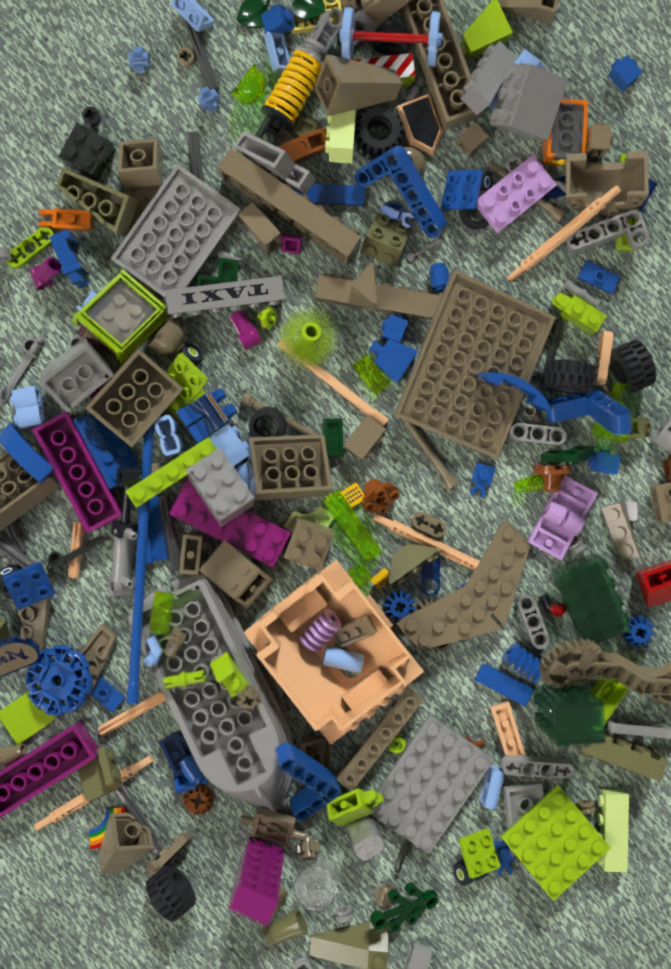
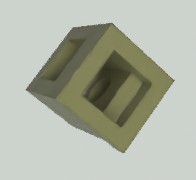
M649 417L631 419L634 434L632 432L625 434V439L651 436L652 427Z

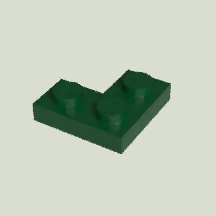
M220 258L218 276L198 274L197 286L236 282L239 260Z
M576 445L568 450H548L540 455L541 462H549L550 465L560 464L561 462H566V465H576L578 461L588 459L587 457L595 452L594 446Z

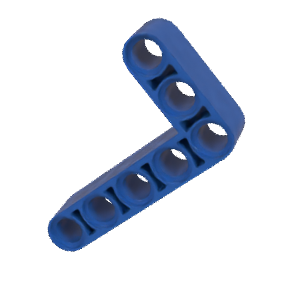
M402 146L391 148L366 163L355 173L354 180L360 187H366L390 174L424 233L430 238H436L445 229L447 221L407 151Z
M593 390V392L587 394H572L548 400L551 406V410L546 411L548 422L556 423L589 415L614 435H625L632 432L630 411L599 390Z
M282 743L276 747L275 754L280 769L306 786L289 800L293 816L296 818L295 820L303 821L341 794V788L336 780V775L290 743Z

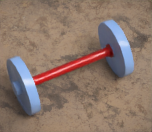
M345 8L343 24L340 29L342 58L353 59L355 40L426 43L429 46L428 66L436 67L437 49L442 44V33H439L440 12L432 11L430 33L422 35L355 31L354 8Z

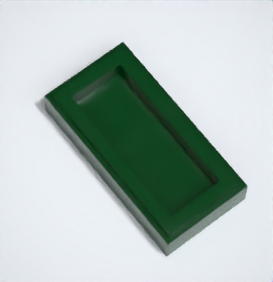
M342 418L322 419L327 456L344 457Z

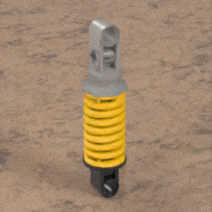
M334 8L324 12L312 30L310 37L304 40L303 47L297 46L294 48L293 57L289 59L288 64L281 73V77L274 86V90L270 93V97L267 98L265 104L261 107V112L265 118L255 133L256 137L263 140V135L266 134L268 136V143L275 145L284 129H293L295 118L299 116L303 105L306 104V99L310 97V92L314 90L323 60L326 55H329L328 49L333 44L343 24L344 14L340 9ZM331 15H332L333 18H334V24L331 22V19H330V16H331Z

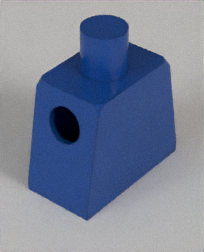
M391 339L387 341L385 346L374 341L369 348V351L378 356L374 365L396 384L418 352Z

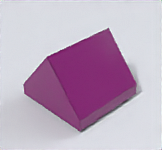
M283 234L281 252L300 255L303 238Z

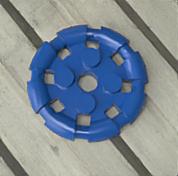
M54 645L51 649L46 648L42 650L32 666L28 667L26 674V687H28L30 693L28 696L35 707L39 710H44L45 714L52 716H64L68 712L73 713L87 701L85 698L87 694L91 693L93 685V674H90V664L86 657L80 651L76 652L73 650V647L66 645ZM52 656L55 658L54 662H51ZM68 657L72 658L70 663L66 662ZM78 670H81L83 677H80ZM57 675L62 678L60 686H57L54 681ZM40 683L42 690L37 691L36 684ZM76 688L80 690L79 695L74 693ZM46 698L50 699L49 704L46 702ZM65 699L66 705H62L61 700Z

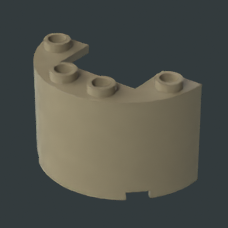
M627 151L625 162L586 164L587 153L566 154V201L572 209L582 212L598 197H603L616 185L620 188L621 192L605 204L606 207L594 217L599 215L617 216L621 212L642 205L648 197V151Z

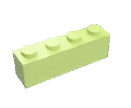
M356 110L328 116V124H331V126H327L326 138H330V141L326 140L325 153H329V162L352 163Z
M601 789V795H598L597 798L600 807L597 823L600 826L599 834L611 848L597 863L604 872H628L629 794L624 789Z

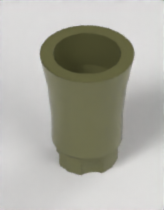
M296 907L287 915L269 924L264 932V938L270 947L307 935V924L300 909Z

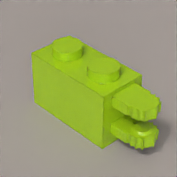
M558 293L552 298V305L561 311L559 316L589 335L596 333L607 315L575 295L570 298L564 295V293Z
M357 788L343 794L327 804L329 821L339 826H344L374 813L373 808L383 804L384 797L373 789L363 791Z

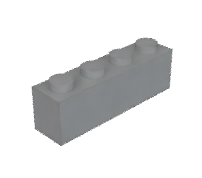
M501 41L494 46L491 44L484 51L483 54L485 56L477 63L478 68L470 75L471 80L463 88L465 91L460 99L476 115L490 105L503 82L504 72L508 64H513L516 58Z

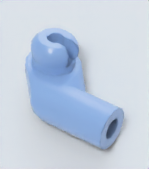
M154 635L146 639L150 651L148 656L145 657L144 663L148 667L155 666L162 654V649Z

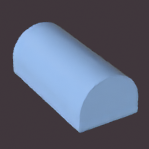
M267 32L264 35L272 73L275 77H279L290 59L284 33Z
M326 645L322 665L360 673L364 654Z
M490 765L486 772L480 802L485 808L497 809L505 776L501 767Z

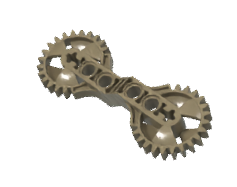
M573 638L570 643L565 640L564 645L558 643V648H550L551 653H545L546 658H541L542 663L539 664V672L543 681L547 682L548 686L552 685L553 688L558 685L560 689L565 685L567 688H570L571 684L577 686L578 682L584 684L593 678L615 679L639 695H651L657 703L661 702L662 705L666 703L668 706L671 705V661L661 667L638 666L615 651H602L594 641L591 642L589 639L584 641L583 638H580L578 642Z

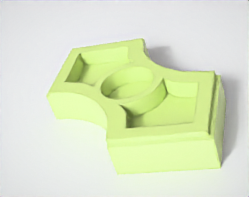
M322 506L308 514L293 511L283 527L292 532L297 517L329 527L336 516Z

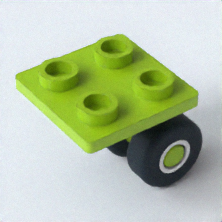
M185 344L181 348L178 356L173 359L166 371L173 380L184 388L179 393V396L186 404H190L209 381L196 367L201 362L203 355L192 344Z
M489 828L458 839L464 860L455 863L453 871L460 885L467 886L473 883L474 880L484 879L488 872L500 868V862Z

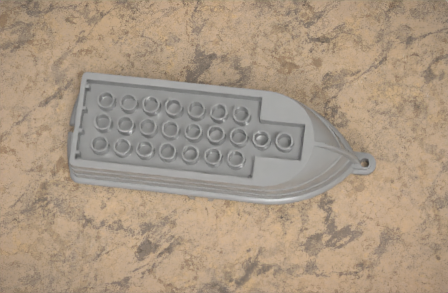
M203 573L200 575H189L172 581L173 592L168 590L167 585L162 586L144 599L141 647L147 657L150 648L146 639L155 635L162 649V654L159 662L155 666H151L199 769L212 784L226 794L242 801L266 806L274 812H278L281 809L284 811V814L290 815L291 808L285 797L293 777L280 769L275 749L282 743H290L294 746L292 733L286 717L269 685V677L264 675L261 668L262 663L257 660L225 592ZM132 611V613H131V614L129 615V617H128V620H129L131 626H132L133 611ZM174 627L181 628V633L186 634L185 642L180 644L175 657L166 656L165 648L168 643V635L171 634ZM225 652L229 653L250 684L248 687L255 685V691H261V697L258 698L261 700V704L255 705L254 711L251 709L243 711V706L241 704L237 705V699L240 697L237 695L231 697L223 683L216 681L210 663ZM204 669L205 674L203 676L206 675V682L191 684L186 688L181 686L165 690L164 685L166 683L163 684V677L179 675L184 671L189 673Z

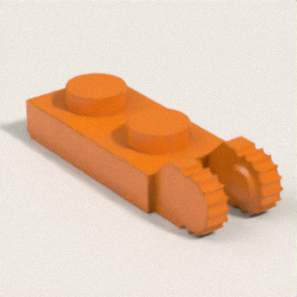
M53 208V210H39L40 216L53 217L52 222H38L40 228L93 231V215L86 210Z

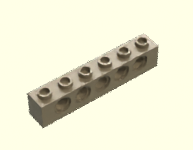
M406 685L407 689L397 695L336 773V780L348 790H354L424 701L422 695L409 685Z

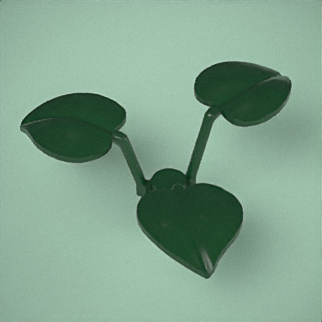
M245 0L239 8L236 17L237 22L247 28L263 27L261 15L268 11L266 8L269 7L271 0H267L265 5L262 0ZM295 0L292 3V11L301 20H311L325 12V5L323 0Z

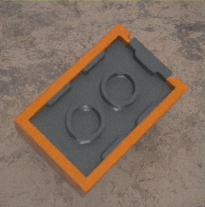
M561 99L548 141L543 140L542 165L566 166V154L586 153L588 100Z

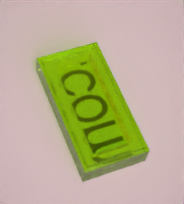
M367 354L351 366L375 396L390 385V382Z

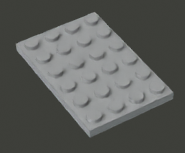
M176 164L113 254L111 260L165 298V290L189 287L234 223L241 209L182 166Z
M429 714L376 792L383 795L384 802L373 808L374 813L371 815L429 854L493 763L494 758Z

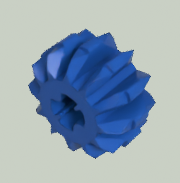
M403 590L399 591V596H397L395 591H392L393 598L388 595L386 596L390 603H383V606L389 607L384 610V613H391L388 618L392 620L395 617L396 623L400 620V617L410 614L409 610H416V607L410 606L415 600L409 599V593H406L403 597ZM397 602L404 603L401 611L394 609L397 607Z
M637 615L636 619L633 616L629 617L630 623L624 621V625L627 627L621 628V631L625 632L622 638L627 640L629 646L633 645L635 648H639L640 645L647 647L646 641L653 642L650 636L656 634L651 631L654 625L649 624L650 620L648 618L643 619L642 616ZM638 628L641 629V632H639L640 634L636 635L635 633L638 632L636 630Z

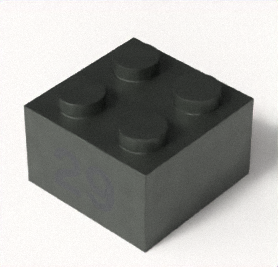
M76 123L58 157L65 165L98 182L116 148L110 140Z

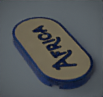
M18 636L0 641V677L35 664L40 657V646L32 639L25 638L24 640Z

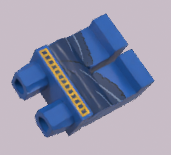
M68 229L49 236L61 266L64 267L61 268L63 275L69 278L71 283L76 285L78 289L88 286L89 283L86 275L89 274V271L75 249L76 246H79L78 239Z
M222 388L214 392L208 391L185 408L177 411L184 424L189 427L188 430L197 443H200L231 422V418L238 412L232 403L225 408L221 406L220 402L227 398Z

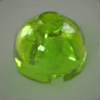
M254 63L230 95L243 105H252L256 101L260 103L267 94L264 92L267 86L265 74Z

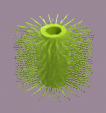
M312 306L311 317H309L307 307L308 316L306 312V316L304 313L302 317L300 315L293 320L291 319L292 322L288 321L286 323L288 326L279 332L281 334L279 337L283 340L280 343L288 342V345L287 343L281 344V346L287 347V350L290 351L287 353L290 357L288 363L293 358L294 360L297 358L298 363L304 364V371L305 359L307 360L306 367L308 366V369V359L309 363H314L315 361L319 363L322 360L321 357H326L327 353L331 351L330 345H333L331 344L333 341L328 340L336 339L338 337L334 336L339 335L327 333V330H330L325 327L327 326L326 324L320 322L322 316L316 323L317 314L314 316Z

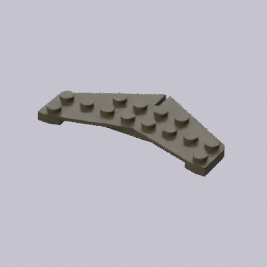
M505 520L498 527L492 542L470 579L462 588L414 613L402 617L396 623L399 629L417 648L424 650L502 630L491 615L505 627L530 549L528 541L509 520Z

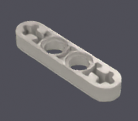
M608 720L606 722V731L611 733L671 739V726L658 724L649 726L648 723L638 722L629 724L628 721Z
M506 755L500 761V765L506 775L569 778L574 773L573 765L566 758ZM526 764H533L531 768L524 769V766ZM544 765H551L549 769L542 770V767Z

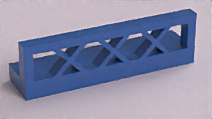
M159 495L150 499L146 563L169 559L158 501Z

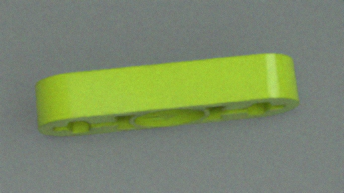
M48 227L39 228L10 250L11 260L7 264L13 269L22 268L52 245L50 237L46 241L43 239L42 234L45 232L49 234V237L55 233ZM37 238L42 245L40 246L34 239ZM30 243L36 246L33 253H27L26 247ZM20 250L27 256L26 258L22 256L19 252ZM14 255H15L16 257H19V258H18V261H19V262H18L17 264L14 263V262H12V261H13V258H12V257H13Z

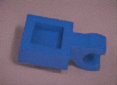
M391 200L383 204L381 212L385 213L388 218L393 220L400 218L402 224L407 228L413 226V223L408 221V217L415 218L412 211H407L406 207Z

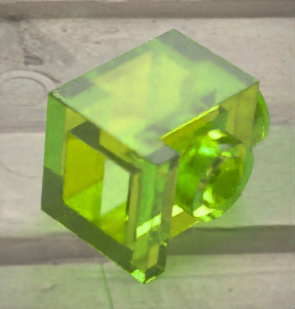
M361 561L358 562V568L354 566L347 571L358 588L373 578Z

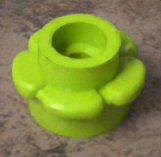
M397 734L388 745V749L394 753H401L404 747H406V741L401 735Z

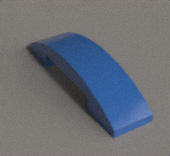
M479 373L477 376L493 386H501L502 382L529 395L526 403L541 411L551 410V406L546 398L534 386L523 379L505 373Z
M11 422L0 432V443L30 475L40 483H43L55 468L36 452Z

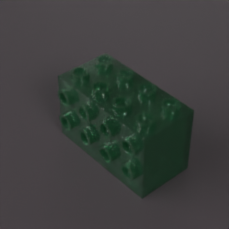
M591 553L551 569V572L578 638H583L584 641L589 639L597 644L631 631L629 627L631 620L628 614L622 610L621 606L624 603L621 596L617 595L614 590L616 584L613 577H609L606 571L609 567L605 558L602 559L601 556Z
M545 683L541 684V687H536V693H533V701L537 705V712H534L535 723L538 724L540 729L544 731V734L559 748H569L570 745L590 747L591 744L605 743L603 701L582 685L575 686L571 684L570 688L565 685L560 689L559 686L553 688L552 685L548 686Z

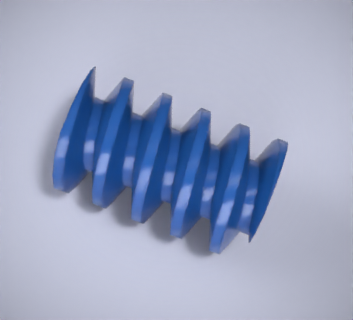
M518 643L512 644L502 656V662L508 659V667L514 663V671L521 668L520 675L527 672L525 677L527 680L533 677L532 683L538 682L541 678L539 664L542 662L541 660L539 661L537 656H533L531 652H526V649L523 647L520 648Z

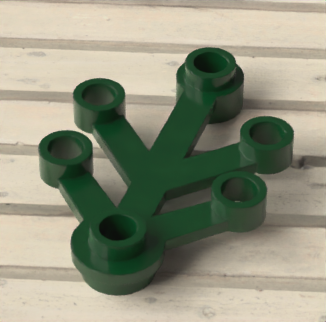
M409 882L404 890L408 896L414 895L418 898L412 901L400 895L397 889H391L387 897L391 903H398L401 906L386 912L379 910L372 912L370 922L375 930H381L387 924L391 932H397L404 921L410 926L414 925L425 908H434L438 904V894L432 889L422 891L417 888L414 882Z

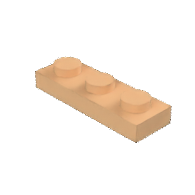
M506 701L490 706L504 755L526 756L510 703Z

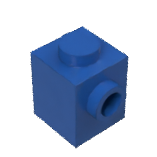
M281 4L273 5L270 10L261 15L265 33L277 32L286 34L295 28L291 9Z
M626 55L622 60L618 58L610 66L612 70L608 76L624 92L638 79L642 70L634 59Z
M395 313L394 315L390 314L389 319L384 318L381 329L384 330L381 339L386 341L391 339L400 343L408 323L405 317Z
M599 449V452L590 455L588 467H590L592 472L618 475L620 455L611 454L610 450Z

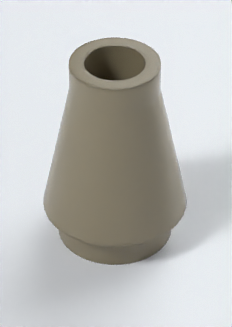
M25 744L1 747L0 765L7 766L27 753Z

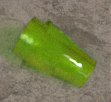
M532 474L514 482L516 493L539 492V490L543 489L540 474Z

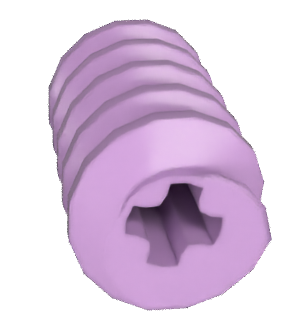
M325 609V614H320L319 619H315L314 624L309 626L310 629H306L304 631L305 634L300 635L301 642L312 651H320L322 646H325L327 641L342 627L339 617L329 609Z

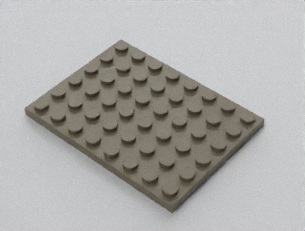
M455 269L452 270L393 416L494 459H498L524 393L502 382L501 386H493L477 376L479 373H505L529 383L556 317Z

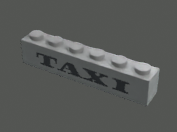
M282 276L164 291L168 315L172 314L173 318L185 317L184 313L192 312V315L204 314L203 310L211 309L212 313L223 312L225 307H231V310L242 309V305L250 304V308L261 307L263 302H269V306L280 304V300L285 299Z

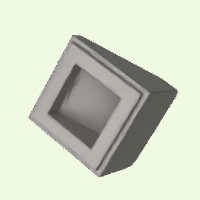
M622 502L628 520L638 521V502Z

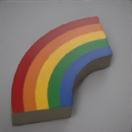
M124 805L107 807L103 822L89 829L90 849L101 847L110 814L126 813Z

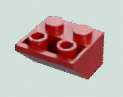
M671 560L635 571L647 608L671 601Z

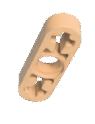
M602 330L600 333L597 350L598 362L595 363L594 385L604 387L607 381L613 343V332Z

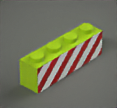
M413 53L354 60L395 70L403 83L402 88L409 87L414 83Z

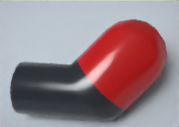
M548 593L539 597L547 613L562 616L566 612V606L563 603H552Z

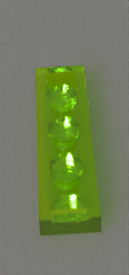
M336 489L321 500L364 562L370 561L382 551L339 489Z

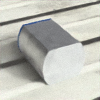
M371 814L346 824L354 852L358 858L367 861L384 850V843Z

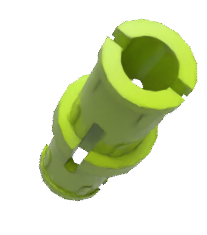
M204 669L189 673L184 671L179 675L163 677V684L166 683L164 688L165 690L181 686L186 688L191 684L206 682V675L203 676L205 671Z

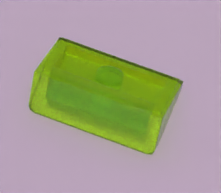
M155 590L149 631L161 634L170 633L175 593Z

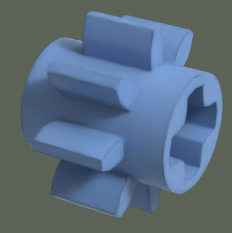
M134 47L133 52H129L130 68L136 69V73H145V69L151 65L149 52H145L143 47Z
M208 86L199 90L201 95L197 99L203 111L209 110L210 113L218 110L217 104L221 103L216 90H210Z

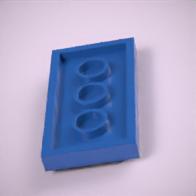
M91 413L76 417L73 420L108 489L118 486L116 473L119 467H140L129 445Z

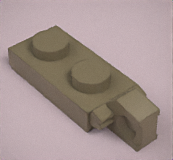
M190 832L178 834L172 840L174 844L170 848L168 846L159 853L160 858L151 860L145 869L151 876L154 875L164 865L168 864L194 836Z

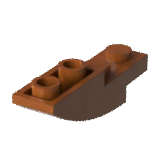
M323 127L278 146V148L286 151L294 163L298 164L309 160L312 156L325 152L326 140L330 141V138H326L327 128L324 129Z

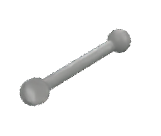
M438 237L435 239L433 243L422 248L416 253L408 254L407 260L413 261L414 258L420 255L421 253L427 251L435 245L442 244V238Z

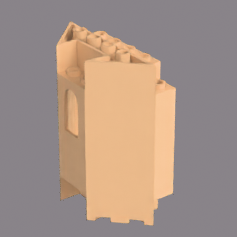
M337 560L317 572L313 577L308 578L303 585L280 603L275 604L271 610L243 632L258 651L256 655L315 731L319 729L330 744H333L350 729L351 731L357 729L364 718H371L376 713L378 707L381 705L384 707L390 703L392 696L396 693L399 695L407 689L406 685L424 672ZM325 609L333 611L339 617L342 625L367 615L378 631L373 636L346 646L348 650L364 654L362 670L353 678L346 677L338 668L322 665L326 645L334 646L336 644L333 638L327 641L326 645L322 646L321 650L317 652L308 649L300 640V635L305 634L304 631L306 629H310L309 626L314 624L315 619H319L320 614H325Z

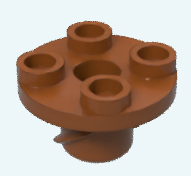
M533 465V474H541L544 491L555 493L562 490L564 474H572V465Z
M371 479L364 486L362 506L369 513L379 512L384 514L395 500L399 498L400 493L393 483H383L379 479Z

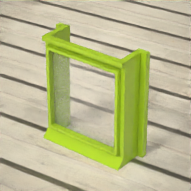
M122 269L80 311L73 314L71 322L76 326L80 323L116 353V360L122 365L136 349L167 321L169 316L166 315L167 307Z

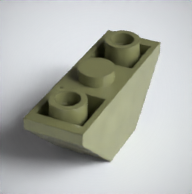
M408 543L393 554L388 582L390 585H401L408 580L407 576L413 573L414 575L421 571L423 564L435 561L438 558L437 554L441 550L435 547Z

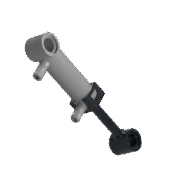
M119 467L116 473L118 486L124 487L122 520H114L112 522L114 547L112 572L108 580V593L111 597L129 596L133 592L134 583L131 578L134 540L137 539L138 524L130 520L131 499L125 491L142 481L140 467Z

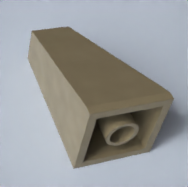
M326 55L314 89L327 115L332 116L396 100L403 83L397 72L393 69Z

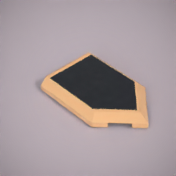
M430 94L395 107L399 113V119L402 118V126H404V133L409 145L434 157L443 130Z

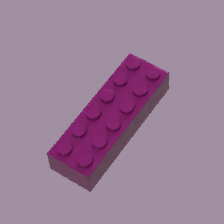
M64 412L32 430L49 463L55 468L54 472L87 533H91L122 517L123 506L114 489H108L73 423L75 419L74 414Z
M186 480L169 513L222 542L226 540L234 548L271 567L275 566L292 533L250 510L245 511L220 527L190 480Z
M81 719L0 770V818L97 757V749L99 747Z
M249 837L239 860L228 909L268 926L279 900L284 852L279 846H270L265 844L260 838Z

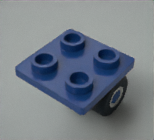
M481 169L448 171L441 208L443 210L476 209L480 190L487 192L492 188L493 180L491 173L488 170Z
M41 562L21 570L16 565H9L0 569V585H5L3 593L6 598L13 599L18 610L55 595V590Z

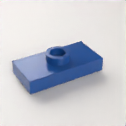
M586 260L577 279L611 295L621 276Z
M101 675L91 694L111 712L125 698L120 691Z

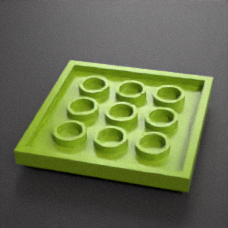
M555 785L500 835L552 901H555L611 848L559 785Z

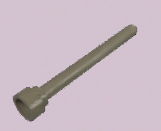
M494 162L488 164V168L502 179L509 174ZM543 198L536 202L537 205L550 213L551 220L556 224L567 212L562 207L552 206Z
M247 391L239 404L245 408L253 407L257 410L267 407L256 401L253 394ZM284 416L287 426L303 435H319Z
M402 420L443 477L442 481L446 490L458 484L460 481L456 476L449 474L416 426Z

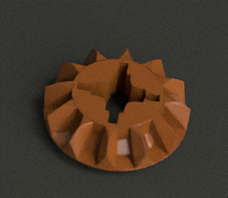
M196 785V789L185 792L183 796L184 806L188 812L194 815H204L210 811L214 803L213 792L206 785ZM200 793V799L204 802H200L198 807H196L197 804L196 801L193 800V798L196 799V797Z

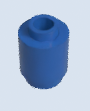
M435 263L430 266L429 271L431 288L436 293H443L449 279L448 268L445 267V263Z
M192 754L180 762L181 771L191 785H199L206 779Z

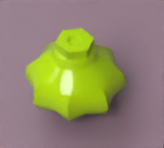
M267 306L257 314V318L260 320L263 328L271 330L276 325L278 319L276 308Z

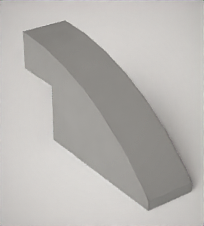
M243 131L233 146L235 150H241L251 162L253 160L257 161L262 165L263 170L267 173L273 172L279 177V181L284 184L289 183L295 188V191L306 195L316 181L312 173L296 165L286 151L246 131Z

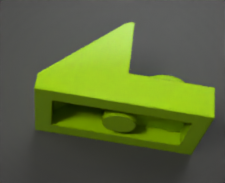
M225 652L210 663L216 681L223 683L231 697L237 695V691L244 690V685L247 687L250 685L228 652Z

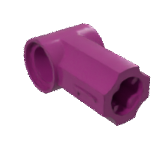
M47 257L41 265L30 269L29 272L37 290H44V287L53 285L52 279L60 272L62 267L59 260L54 257Z
M244 309L238 310L229 316L245 350L263 342L256 328L252 326Z

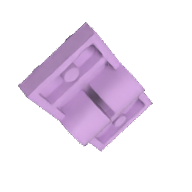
M533 154L480 196L477 208L495 232L498 233L557 184Z
M564 475L562 490L553 493L527 540L528 543L562 561L575 535H578L586 521L585 517L598 493Z

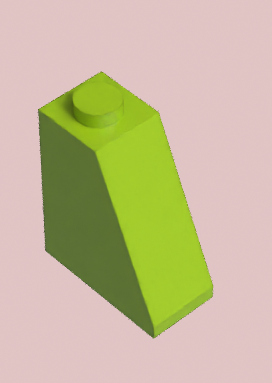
M492 0L463 34L460 47L463 55H466L468 60L483 54L491 44L494 46L499 41L503 44L510 41L513 32L498 0Z

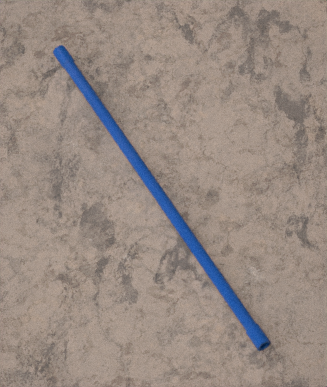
M154 423L144 433L142 480L151 475ZM150 500L139 507L129 683L127 685L126 704H139V673Z

